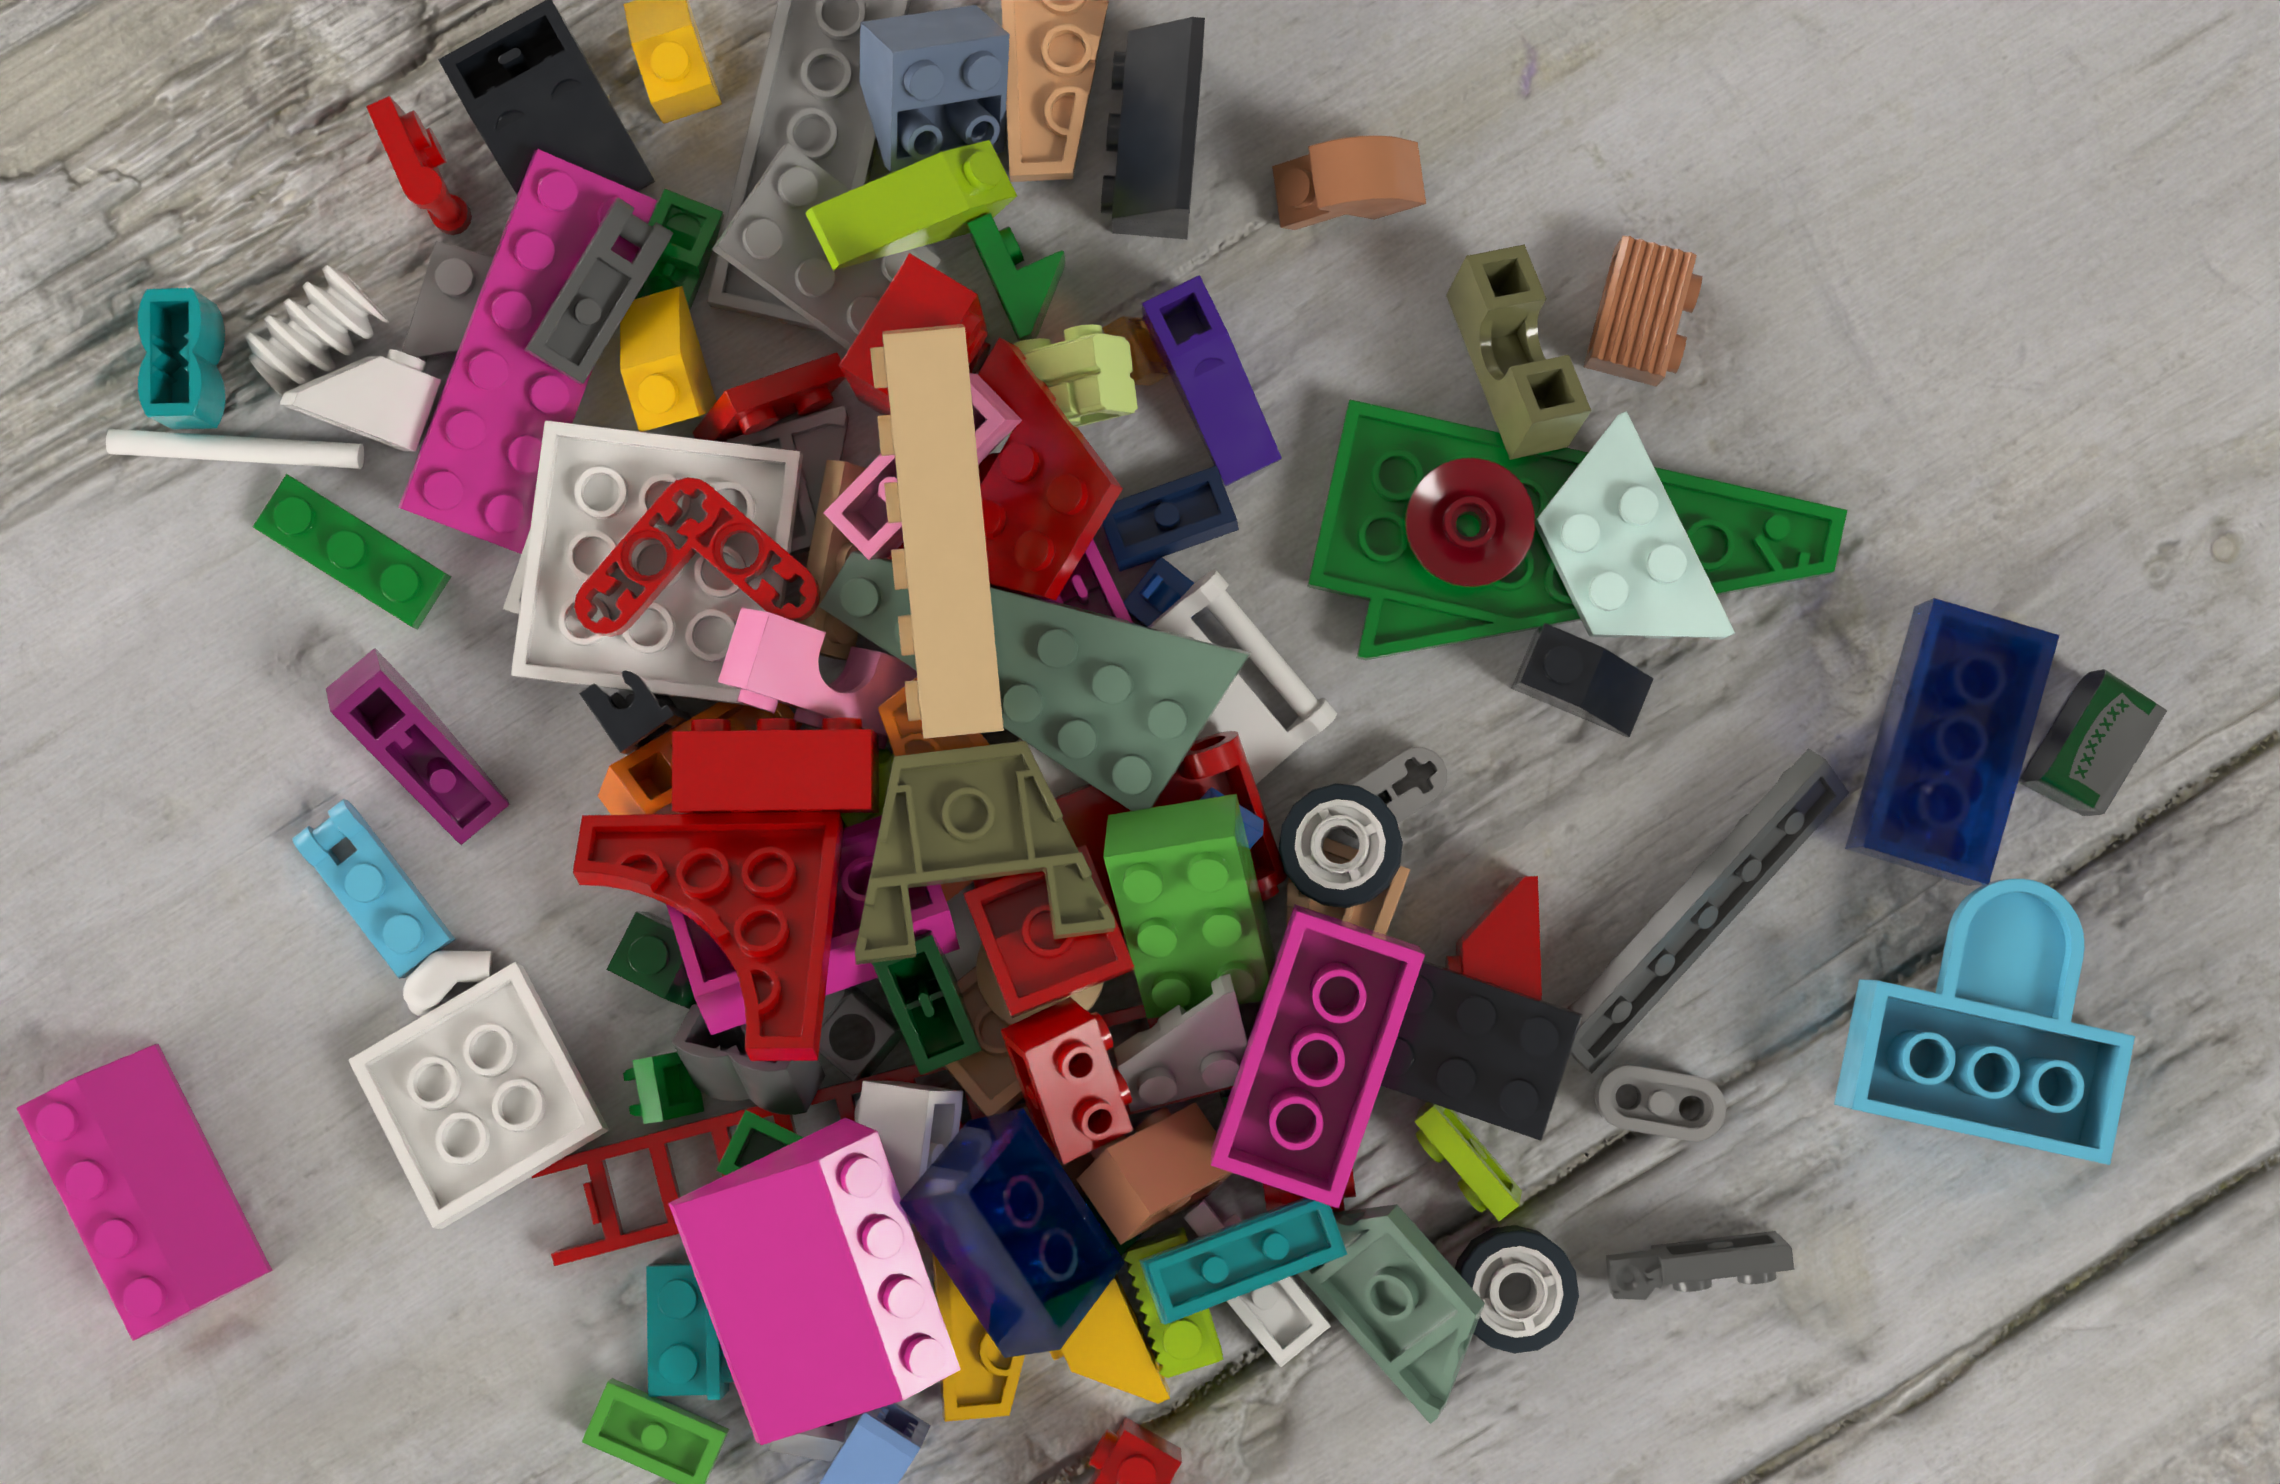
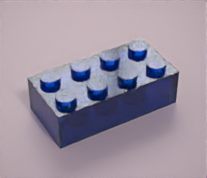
M1936 598L1914 606L1845 849L1967 886L1989 885L2060 635Z

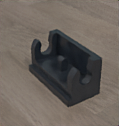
M627 670L622 672V677L625 684L632 688L634 694L628 695L626 699L618 692L609 696L595 683L579 693L618 751L626 755L692 718L689 713L678 709L669 696L653 694L640 676Z

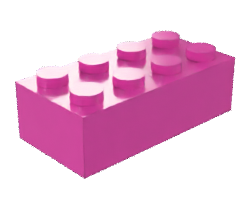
M1294 904L1211 1149V1166L1339 1209L1425 956L1420 946Z

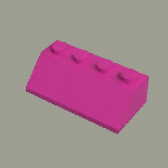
M882 815L844 828L825 996L878 978L872 963L856 965L854 954ZM941 885L908 888L914 938L932 931L944 954L960 949L950 910ZM666 904L694 998L710 1034L714 1035L745 1024L744 999L739 979L724 951L697 923Z
M154 1044L74 1077L16 1108L132 1341L157 1332L273 1271L159 1044Z

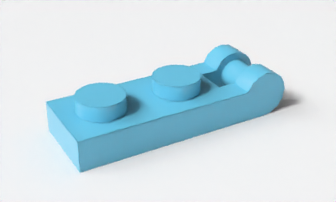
M343 799L328 810L330 818L315 829L310 826L306 827L292 838L293 843L300 854L314 866L399 979L406 978L430 954L441 951L453 942L455 938L358 810L348 800ZM347 837L356 847L357 851L341 863L331 848Z

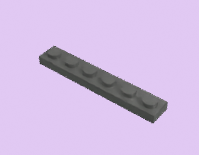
M1808 748L1792 767L1784 771L1772 789L1749 814L1739 820L1735 829L1705 861L1695 868L1692 876L1662 908L1652 915L1648 924L1619 955L1615 956L1608 963L1604 972L1581 997L1567 1008L1583 1014L1570 1055L1591 1074L1849 794V791L1826 759Z

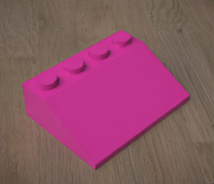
M843 1118L668 1203L753 1435L758 1444L764 1445L903 1401L961 1370L878 1131Z

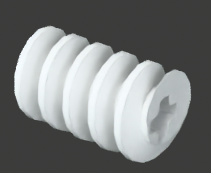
M328 265L322 269L329 285L326 291L308 281L303 285L310 305L304 307L289 298L283 302L291 319L288 324L270 315L264 318L272 336L268 341L250 331L245 335L252 354L249 356L250 362L281 396H283L284 392L293 389L291 381L302 385L315 379L310 367L311 364L326 372H331L335 369V363L329 351L330 347L344 355L350 356L354 352V346L348 334L349 331L365 339L371 338L373 336V329L367 315L370 314L383 322H389L382 311L347 274H343Z

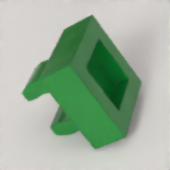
M677 1051L632 1060L633 1068H629L623 1073L624 1081L636 1080L640 1103L629 1106V1112L633 1116H642L643 1124L704 1112L701 1091L693 1084Z

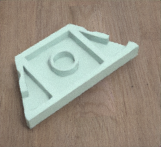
M1627 411L1619 414L1535 520V526L1589 637L1620 638L1622 636H1642L1644 638L1661 639L1691 637L1722 640L1735 634Z

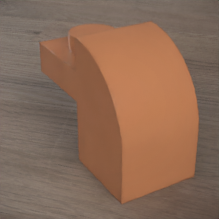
M1357 136L1336 139L1308 146V155L1272 166L1280 227L1285 229L1298 230L1343 215L1375 220L1426 204L1418 142L1392 136Z

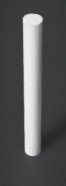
M109 429L106 436L107 452L115 455L361 469L364 464V446L360 443Z

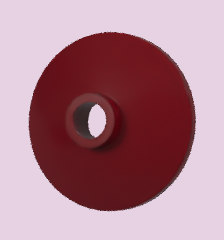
M1461 458L1436 467L1417 485L1407 507L1406 533L1415 557L1428 572L1438 579L1453 585L1477 587L1488 585L1504 578L1522 562L1533 541L1535 513L1527 490L1509 470L1489 460ZM1465 514L1474 516L1479 523L1478 534L1472 537L1461 535L1456 528L1458 517Z

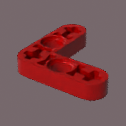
M687 477L676 480L667 487L583 583L576 594L574 608L578 620L590 631L600 636L608 637L623 634L633 626L696 552L702 555L766 612L795 622L804 621L815 612L820 602L821 592L818 581L812 573L708 483L697 478ZM703 493L706 498L701 506L708 514L700 523L692 518L687 519L676 531L688 539L679 549L678 545L669 535L654 526L663 518L666 524L672 527L683 513V510L677 504L679 499L685 494L689 498L695 499ZM737 533H749L755 537L759 546L758 557L755 562L749 567L742 569L729 566L723 556V548L727 539ZM649 539L658 540L666 549V564L657 574L650 576L639 574L632 563L634 549L642 541ZM773 554H777L782 561L771 568L785 581L792 583L798 577L805 581L799 591L806 599L798 608L791 603L785 604L781 609L778 608L775 603L779 600L780 594L763 578L756 590L749 585L750 581L765 572ZM618 567H620L627 578L645 587L638 597H636L633 591L626 588L615 603L621 611L616 620L613 621L605 616L599 619L598 622L594 620L593 617L598 610L596 604L592 602L594 596L600 592L609 597L622 585L621 581L611 576Z

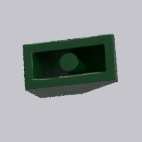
M636 911L606 970L665 1000L690 1009L697 1002L693 995L672 923L651 912Z

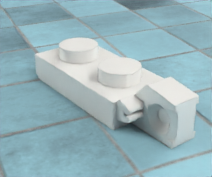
M1204 1199L1191 1205L1182 1213L1184 1215L1183 1218L1199 1237L1242 1221L1235 1213L1223 1223ZM1292 1277L1227 1301L1280 1367L1284 1366L1331 1327L1327 1319Z

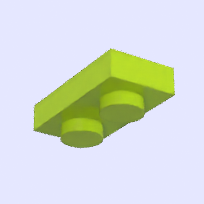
M1430 1102L1425 1103L1419 1108L1414 1121L1420 1128L1415 1133L1419 1143L1436 1162L1441 1163L1446 1159L1462 1177L1457 1184L1470 1204L1481 1213L1488 1208L1498 1221H1501L1520 1204L1522 1190L1456 1112Z

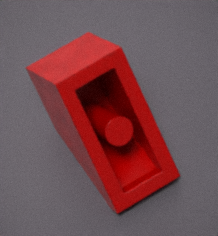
M1538 876L1517 877L1456 942V956H1446L1445 968L1542 1000Z

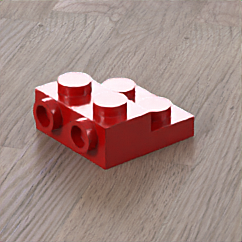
M1086 845L1077 848L1079 853L1082 852L1092 872L1091 877L1105 905L1108 904L1112 912ZM1043 871L973 880L975 889L963 893L1012 1018L1135 970L1115 917L1116 928L1113 932L1054 939L1046 878Z

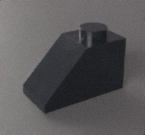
M1544 623L1535 630L1511 689L1628 738L1632 733L1654 678L1606 648Z

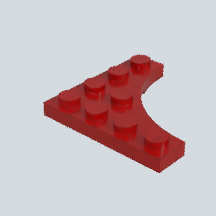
M840 811L582 815L573 866V874L579 885L606 886L652 897L692 919L713 938L724 951L739 979L746 1018L745 1050L750 1061H818L844 823Z

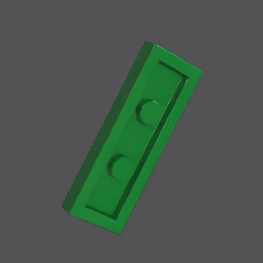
M288 474L285 475L252 526L257 531L417 630L452 577Z

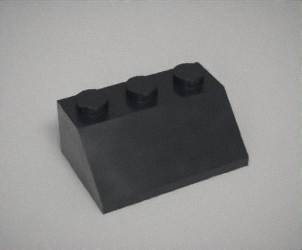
M1189 17L1128 31L1126 52L1114 51L1111 89L1123 90L1121 114L1109 113L1106 151L1117 152L1115 176H1103L1101 213L1112 214L1113 234L1185 240L1188 238L1205 18Z

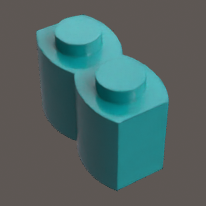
M193 288L146 289L138 310V332L142 345L147 352L139 370L138 394L146 416L171 429L217 428L224 413L226 399L223 378L217 368L225 345V326L218 306Z

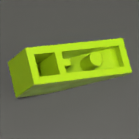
M990 140L937 153L811 207L805 214L834 271L969 234L967 223L989 213L994 218L1017 197V194Z

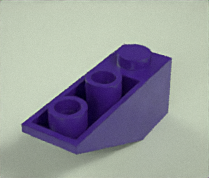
M1200 275L1143 302L1142 320L1214 466H1217L1224 486L1226 487L1282 460L1229 333Z

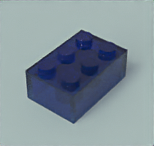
M1023 1108L969 1120L899 1202L1004 1358L1060 1350L1125 1263Z

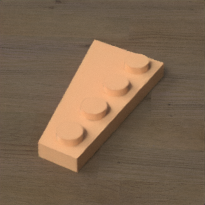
M1001 0L1002 28L1010 34L1006 102L1010 182L1073 179L1109 0Z

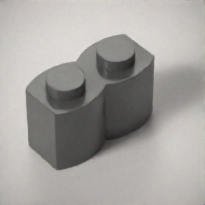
M694 1004L691 1006L672 1043L698 1090L719 1100L740 1101L751 1099L760 1108L776 1114L797 1115L808 1111L826 1076L819 1060L750 1061L745 1050L746 1023L711 1035L698 1005Z

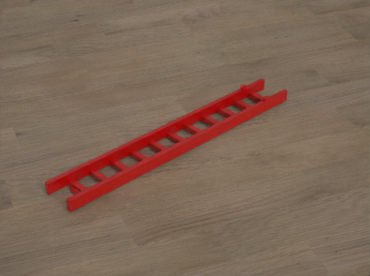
M1143 1004L1102 1014L1101 1017L1107 1027L1145 1018L1146 1013ZM1160 1017L1147 1019L1150 1029L1157 1023ZM916 1064L870 1075L858 1081L851 1080L820 1088L811 1105L836 1099L840 1119L847 1118L855 1121L856 1104L853 1094L861 1092L863 1081H902L916 1084L915 1078L946 1069L943 1066L920 1075ZM1233 1086L1213 1090L1210 1092L1182 1098L1179 1100L1147 1107L1132 1112L1130 1111L1129 1105L1125 1107L1129 1116L1132 1114L1148 1111L1151 1109L1231 1089ZM966 1094L978 1140L979 1135L989 1123V1120ZM756 1105L573 1153L532 1176V1179L587 1164L591 1181L584 1183L583 1186L593 1225L601 1223L605 1236L602 1239L555 1251L551 1254L553 1265L558 1266L679 1234L668 1204L681 1196L667 1143L711 1132L718 1162L720 1163L732 1139L729 1127L739 1124L745 1110L762 1118L773 1115L775 1124L797 1134L793 1116L772 1113ZM977 1140L957 1145L955 1161L973 1157ZM649 1148L667 1222L624 1233L605 1159Z

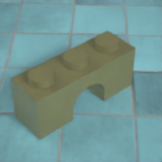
M1525 244L1467 255L1446 297L1510 460L1568 447L1590 414L1591 408L1570 356L1564 355L1546 359L1542 352L1538 337V316L1546 301V296Z

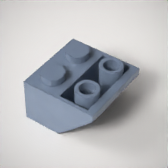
M971 5L860 22V85L884 165L890 172L900 170L942 151L990 140L996 153L1004 152L1010 34L978 6Z

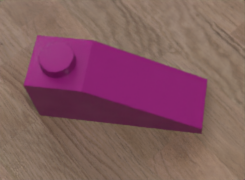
M376 648L371 650L326 688L330 712L460 845L465 843L510 805L508 799L419 693Z

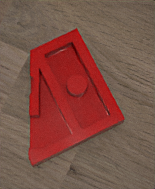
M838 352L725 390L692 432L694 438L727 442V439L759 432L795 412L802 416L824 408L834 400L832 392L846 378L839 367L841 359Z

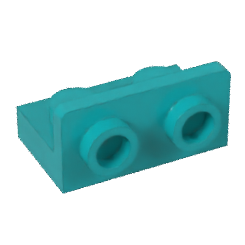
M691 1263L649 1264L646 1266L648 1397L707 1395V1400H721L729 1391V1383H734Z

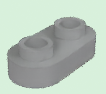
M1623 1064L1607 1070L1600 1077L1595 1088V1104L1600 1115L1611 1125L1625 1130L1696 1142L1706 1140L1715 1135L1722 1127L1726 1118V1101L1720 1089L1711 1081L1697 1076ZM1630 1084L1636 1089L1637 1100L1632 1107L1624 1109L1616 1102V1092L1621 1086ZM1694 1096L1700 1103V1111L1695 1118L1686 1120L1680 1114L1679 1105L1685 1097Z

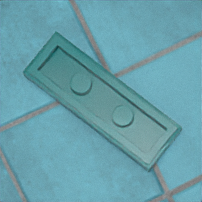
M1304 1197L1140 1259L1139 1262L1160 1322L1166 1325L1348 1254L1331 1206Z

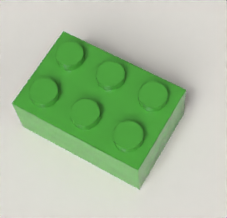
M1237 794L1108 815L1103 858L1129 954L1135 967L1134 972L1147 1019L1161 1017L1177 1005H1180L1188 1012L1213 994L1211 982L1226 974L1231 976L1238 1005L1262 1001L1275 963V952Z

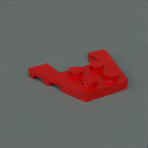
M999 337L978 375L1022 421L1013 429L980 485L989 583L992 586L1056 601L1123 488L1081 431L1069 422L1055 403L1056 398L1047 385L1032 372L1025 362L1027 358L1014 344ZM904 542L897 549H904Z

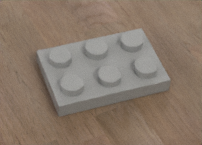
M787 143L781 147L712 250L849 350L908 254L911 253L934 268L937 267L941 258L925 246L833 271L805 213L811 207L846 193L850 189L791 144Z

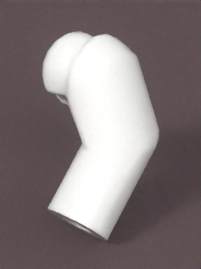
M436 951L430 954L407 978L404 985L403 998L408 1004L409 1010L413 1014L422 1017L441 1006L440 1001L456 983H480L492 976V951Z

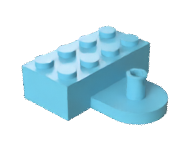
M2003 879L1989 882L1968 894L1959 904L1951 918L1935 993L1878 980L1859 979L1834 1105L2110 1165L2135 1036L2071 1022L2085 947L2082 925L2070 903L2053 888L2034 880Z

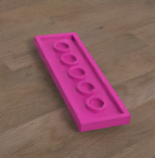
M539 149L534 151L398 508L522 554L531 528L545 421L573 423L593 371L592 369L584 384L580 385L526 352L525 348L615 199L619 197L633 206L634 211L632 214L649 224L657 203L656 199ZM618 236L611 248L613 252L629 262H632L639 249L621 236Z

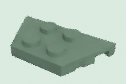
M1397 1204L1335 1212L1333 1215L1348 1255L1298 1273V1275L1431 1424L1437 1420L1446 1407L1485 1303Z

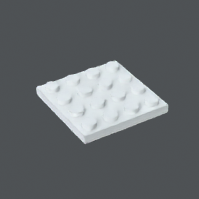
M545 421L511 676L591 686L595 683L600 688L633 691L629 685L625 684L622 677V672L627 670L640 676L653 694L745 705L737 702L740 689L719 683L718 679L741 607L766 611L698 552L695 553L633 626L623 634L613 637L600 636L585 628L577 618L574 608L575 598L583 583L667 487L676 480L687 477L697 478L708 483L790 554L803 454L800 451ZM701 493L695 499L689 498L686 494L683 495L677 502L683 510L682 516L670 527L661 518L654 526L669 535L678 545L679 549L688 539L676 531L687 519L692 518L700 523L708 514L701 506L706 498L705 494ZM749 533L732 535L727 539L723 548V556L726 563L738 569L746 568L753 564L759 552L757 540ZM649 539L642 541L636 546L632 554L633 567L641 575L650 576L657 574L663 569L667 560L666 549L658 540ZM773 554L765 572L750 581L749 585L756 590L761 579L766 580L779 592L780 597L775 605L781 609L784 606L787 581L771 568L782 561L777 554ZM618 567L611 576L621 581L622 585L609 597L600 592L594 596L592 602L598 608L597 613L593 617L594 620L598 622L604 616L613 621L616 620L621 611L615 603L626 588L633 591L636 597H638L645 587L627 578L620 567Z

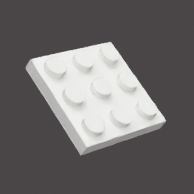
M517 962L503 968L348 1060L430 1224L436 1229L442 1230L609 1131L523 965Z

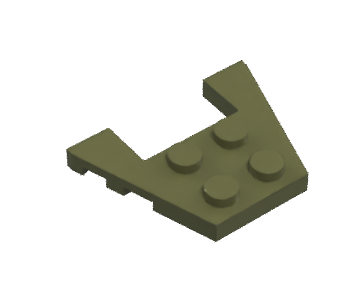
M1026 741L894 756L855 948L856 965L916 957L908 888L1043 871L1046 878L1054 939L1114 931L1116 928L1114 916L1108 904L1105 905L1091 877L1092 872L1082 852L1079 853L1062 819L1063 814Z

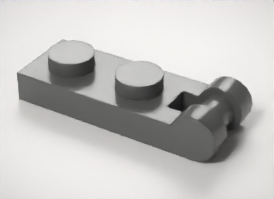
M619 197L615 199L605 214L596 233L525 348L526 352L580 385L584 384L673 235L672 231L658 222L651 226L633 215L634 207ZM618 236L639 248L632 262L611 250Z

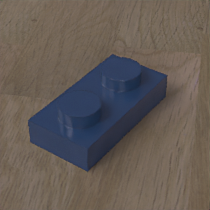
M1217 466L1117 500L1102 523L1119 572L1239 530L1236 515Z

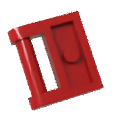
M390 96L366 106L407 198L418 208L426 209L435 226L445 234L457 235L467 230L471 224V210L460 197L450 194L438 168V166L447 163L446 157L431 128L425 129L414 110L405 113Z

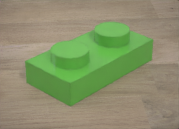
M611 1378L605 1386L582 1443L676 1484H706L730 1429L655 1396L648 1397V1393Z

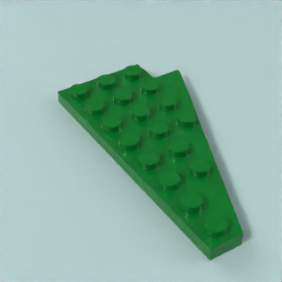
M1350 399L1307 587L1369 601L1356 659L1365 661L1538 629L1544 623L1555 626L1581 621L1536 526L1528 553L1510 574L1488 585L1464 587L1438 579L1420 564L1409 545L1405 522L1410 498L1420 481L1436 467L1461 458L1489 460L1503 466L1514 474L1523 484L1531 498L1536 520L1589 452L1566 447L1510 460L1499 432ZM1654 467L1716 595L1825 576L1835 572L1847 515L1846 509ZM1465 514L1457 518L1456 528L1461 535L1472 537L1478 534L1479 523L1474 516Z

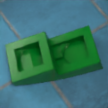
M664 189L649 221V225L653 226L658 222L672 231L673 235L635 299L682 286L689 310H691L713 252L712 248L718 238L724 218L723 211Z

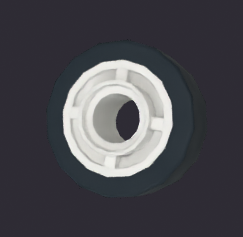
M1335 783L1313 789L1293 804L1281 826L1279 853L1286 875L1302 894L1324 906L1350 908L1370 902L1389 887L1400 868L1403 841L1395 815L1380 797L1360 786ZM1337 829L1352 831L1356 834L1360 843L1359 851L1355 858L1343 864L1329 861L1323 851V844L1327 835Z
M1518 1225L1491 1228L1472 1239L1458 1257L1455 1270L1485 1303L1473 1334L1491 1348L1513 1354L1538 1351L1557 1340L1573 1320L1579 1298L1576 1271L1564 1250L1539 1231ZM1520 1272L1527 1274L1531 1284L1527 1298L1521 1303L1514 1305L1501 1302L1499 1287L1502 1280L1511 1273Z

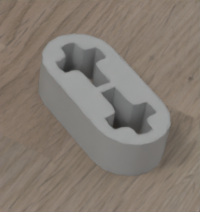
M1413 747L1401 752L1352 785L1360 786L1375 795L1384 791L1390 800L1386 805L1395 815L1398 824L1435 800L1443 792L1447 783V769L1444 761L1436 752L1425 747ZM1410 759L1417 766L1428 762L1434 771L1427 779L1431 789L1423 794L1418 787H1413L1398 796L1392 785L1407 775L1408 772L1404 763ZM1342 829L1348 836L1358 839L1352 831Z

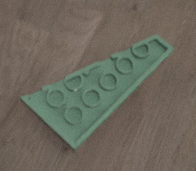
M860 551L851 552L818 607L917 671L915 655L902 656L898 616L911 615L909 590H895L892 559L868 560ZM990 585L1003 727L1129 810L1136 811L1153 808L1251 655V652L1195 640L1193 637L1173 632H1164L1130 623L1120 618L1034 596H1025Z

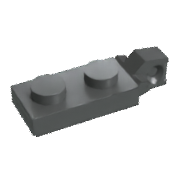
M1776 1231L1651 1245V1250L1606 1255L1610 1293L1614 1299L1646 1300L1655 1288H1661L1663 1285L1673 1284V1289L1676 1291H1700L1712 1287L1713 1279L1737 1277V1281L1743 1284H1761L1774 1281L1777 1278L1776 1272L1794 1270L1792 1247Z

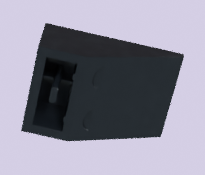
M552 0L543 1L438 59L467 113L516 195H518L533 153L537 149L637 192L655 182L568 24Z

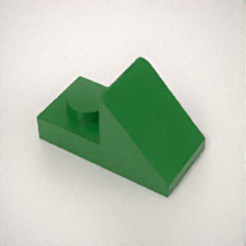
M991 213L967 223L971 239L1018 342L1037 339L1065 268L1064 251H1058L1016 270L1015 265L1023 262L1024 257L1009 226L998 230Z

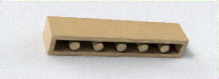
M957 324L883 331L884 347L870 348L874 389L888 387L891 415H880L877 418L881 456L895 455L897 482L884 483L888 523L902 522L904 549L891 550L895 590H909L911 615L898 616L902 656L915 655L918 679L915 681H905L908 721L922 720L924 739L1004 731L965 326Z

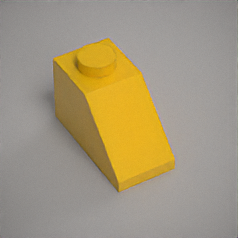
M634 0L623 4L631 45L651 105L662 123L665 124L723 105L689 1Z
M682 286L634 299L620 322V371L639 432L708 413L717 402Z
M1116 1271L1046 1303L1044 1313L1048 1321L1040 1324L1039 1329L1054 1361L1065 1357L1071 1372L1157 1404L1170 1399V1388L1165 1377L1159 1374V1364L1155 1361V1355Z

